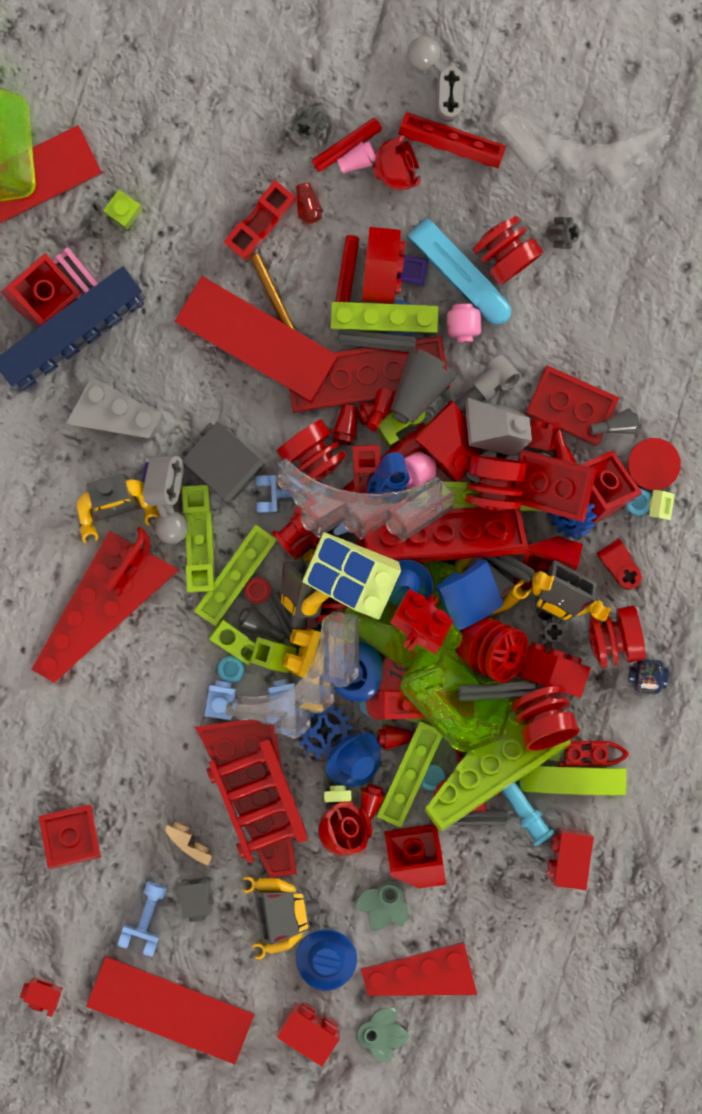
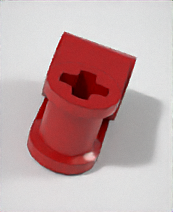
M619 538L596 553L603 565L622 588L633 589L640 584L642 574ZM625 570L629 573H635L636 576L633 578L634 584L623 582L622 578L625 577Z

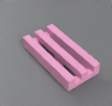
M68 247L53 260L56 265L62 264L85 293L89 289L64 260L67 256L70 257L93 287L98 284Z

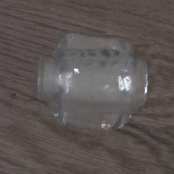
M369 844L366 849L353 855L351 868L354 869L356 876L379 881L383 874L388 875L390 867L387 850L383 847Z

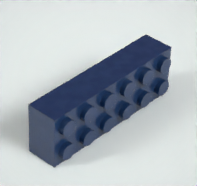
M122 266L0 355L1 374L15 390L20 391L23 389L24 392L29 390L37 383L35 379L43 373L45 376L51 374L59 367L57 363L62 359L66 358L69 360L80 352L78 348L86 342L88 344L95 342L101 337L100 332L106 327L112 329L123 321L121 316L128 311L134 313L144 305L143 300L146 299V296L125 267Z

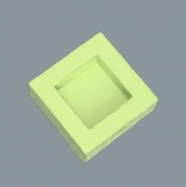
M653 490V496L649 501V516L671 520L675 494Z
M330 786V791H324L325 803L352 802L351 791H346V786Z

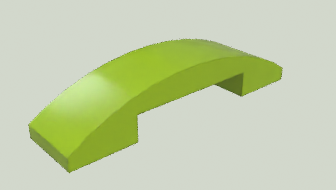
M209 485L182 486L183 513L188 522V532L186 534L187 593L214 591V540Z
M539 765L520 778L519 789L521 792L551 794L626 795L627 768Z

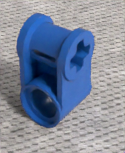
M389 453L382 458L381 463L367 485V496L369 499H387L390 503L394 504L398 502L401 493L410 481L409 472L402 454Z

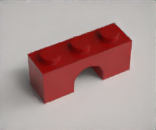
M274 180L258 199L256 207L243 222L240 221L223 241L225 246L246 263L296 203V197Z

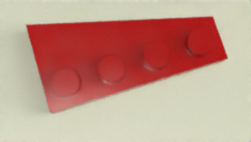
M464 942L361 968L367 996L477 995Z

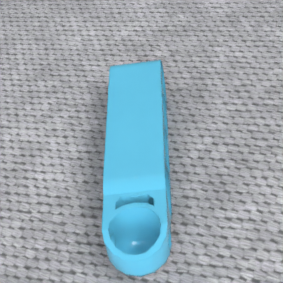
M427 217L424 218L407 235V238L470 304H473L474 308L480 311L481 315L492 325L506 323L512 312L510 304L439 228Z

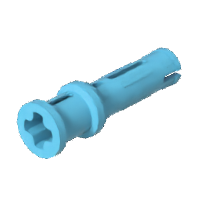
M515 782L502 790L504 796L521 818V827H525L534 839L533 844L535 846H538L555 833L553 829L549 830L541 818V812L532 808Z

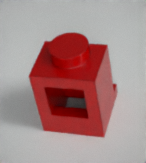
M531 418L532 441L527 446L545 451L554 450L560 423H549L547 426V421Z
M33 977L29 984L24 983L20 998L24 999L23 1002L29 1003V1008L39 1012H43L46 1009L48 1010L47 1016L52 1017L56 1011L63 987Z

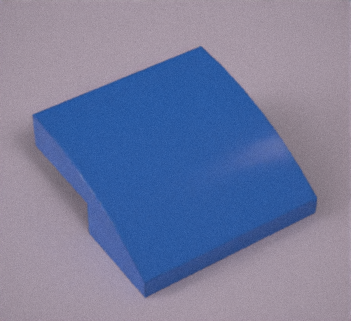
M481 559L463 574L454 572L436 587L445 612L454 620L451 628L456 632L479 622L504 605L489 564Z

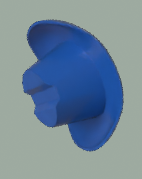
M399 560L401 572L387 602L399 606L403 596L409 589L421 594L427 600V597L433 594V581L429 571L415 561Z
M347 641L337 645L330 651L325 661V674L332 688L340 696L347 700L362 702L370 699L377 692L382 680L383 666L379 653L371 645L362 641Z
M369 732L351 735L342 740L334 748L327 761L326 772L329 778L338 784L348 787H356L368 782L376 774L380 765V747L377 738Z
M330 929L314 931L301 941L297 949V969L302 979L309 986L322 991L335 990L343 986L352 977L357 965L356 949L350 939L338 931Z

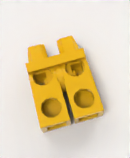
M307 627L305 630L293 629L290 642L300 645L298 655L286 653L282 666L291 670L297 676L332 687L325 674L326 658L337 645L355 640Z

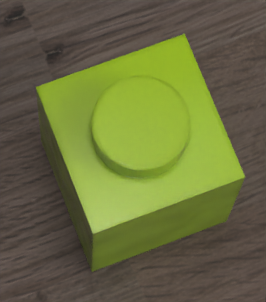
M118 190L103 212L107 217L128 231L143 209L140 204L121 190Z
M257 637L250 663L290 674L291 670L282 666V662L286 653L296 655L297 648L281 642Z

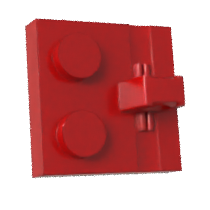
M91 804L39 816L47 867L49 869L102 858Z

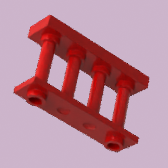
M270 738L260 741L259 745L261 748L256 749L257 752L220 767H218L214 759L209 762L210 768L206 769L211 783H217L240 841L236 844L241 859L246 857L248 863L254 860L253 851L289 837L291 839L296 838L298 843L309 839ZM259 762L262 764L267 763L270 773L266 774L267 777L230 792L227 791L222 777ZM269 787L271 789L277 788L280 798L276 799L275 803L242 816H237L232 802ZM279 812L281 814L287 813L290 823H287L285 828L247 842L242 829L243 826Z

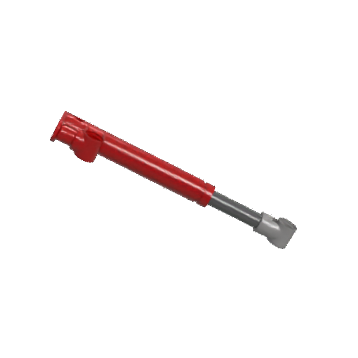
M497 356L489 362L486 372L472 383L473 387L454 403L466 415L465 400L467 398L489 401L500 390L506 391L514 387L520 380L521 374L505 356ZM424 422L418 425L415 431H411L380 457V461L389 453H400L404 458L415 452L426 454L424 449L414 439L426 426ZM354 479L320 507L312 499L304 500L295 508L294 516L290 518V522L280 531H272L275 538L295 561L314 547L313 538L317 533H331L355 512Z

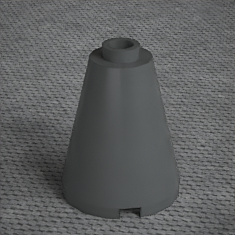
M412 347L408 353L390 410L394 412L392 417L405 425L408 421L414 423L455 380L458 373L452 368L449 372L443 368L445 365L443 361L421 349L416 351L415 347Z

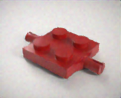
M409 589L390 620V623L401 630L407 637L403 646L406 649L409 645L408 651L414 650L415 645L418 644L435 655L454 621L446 612L435 607L438 603V597L433 600L435 596L433 594L429 595L426 600L421 594Z

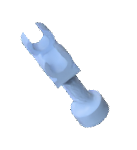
M277 475L255 476L256 486H271L272 502L256 503L257 513L278 512V499L310 497L314 499L315 503L326 502L325 481L314 483L310 489L309 487L302 489L277 488Z
M146 882L143 893L147 895L148 899L145 902L142 917L138 924L139 927L136 928L125 924L117 946L127 949L131 936L134 935L147 940L143 955L153 956L160 935L148 932L147 929L155 909L154 906L157 903L156 901L164 899L166 887L157 883Z

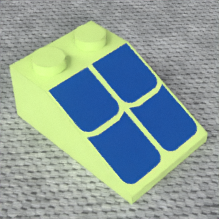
M323 532L302 582L355 611L379 620L401 569L399 562Z

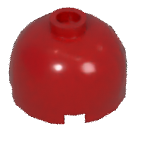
M403 135L383 143L378 148L375 157L376 164L373 165L376 179H381L384 185L397 191L419 186L421 181L420 176H415L414 168H419L415 152L409 141H402L405 137Z
M350 801L340 802L328 808L319 820V840L327 851L337 856H352L363 851L368 846V839L372 837V825L367 813L363 809L353 806L355 803Z

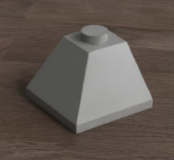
M471 398L465 400L469 446L516 456L532 441L529 417L512 408Z

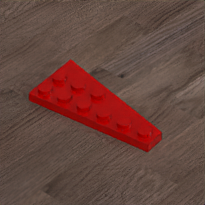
M109 531L31 670L54 683L57 682L81 658L176 574L179 569L148 552L118 596L114 593L115 586L111 591L105 588L107 585L105 575L112 567L118 569L123 562L120 558L121 551L125 546L130 545L133 547L134 544ZM129 564V566L127 567V569L125 570L124 574H126V573L128 572V570L130 569V567H131L130 564Z
M274 715L195 726L211 760H216L218 767L257 752L256 749L261 748L259 742L270 738L281 765ZM259 762L222 778L227 791L230 792L267 777L266 774L270 773L267 763L262 764ZM269 787L236 800L233 804L239 816L275 803L276 799L280 798L277 788L271 789ZM279 812L248 824L245 828L251 839L254 840L285 828L286 824L290 823L287 813L281 814ZM291 837L257 850L270 878L297 874Z

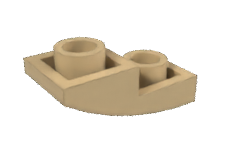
M176 821L173 825L168 823L165 831L172 841L190 857L208 866L213 856V853L209 852L210 847L199 842H195L194 845L190 844L189 842L193 833L188 831L190 827Z

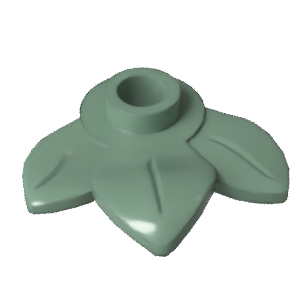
M385 881L378 888L366 889L356 902V909L369 911V922L373 931L385 928L391 920L399 926H404L408 918V907L402 900L403 890L395 881ZM392 889L395 892L394 897L387 898L385 891Z
M394 1008L379 1009L373 1014L370 1021L364 1022L359 1026L356 1033L358 1043L368 1048L372 1057L379 1061H391L392 1048L402 1046L409 1038L405 1029L394 1024L397 1010ZM369 1031L374 1032V1037L371 1040L367 1039Z

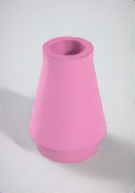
M362 141L344 156L337 159V162L344 174L349 171L373 166L376 152L370 141L366 143Z

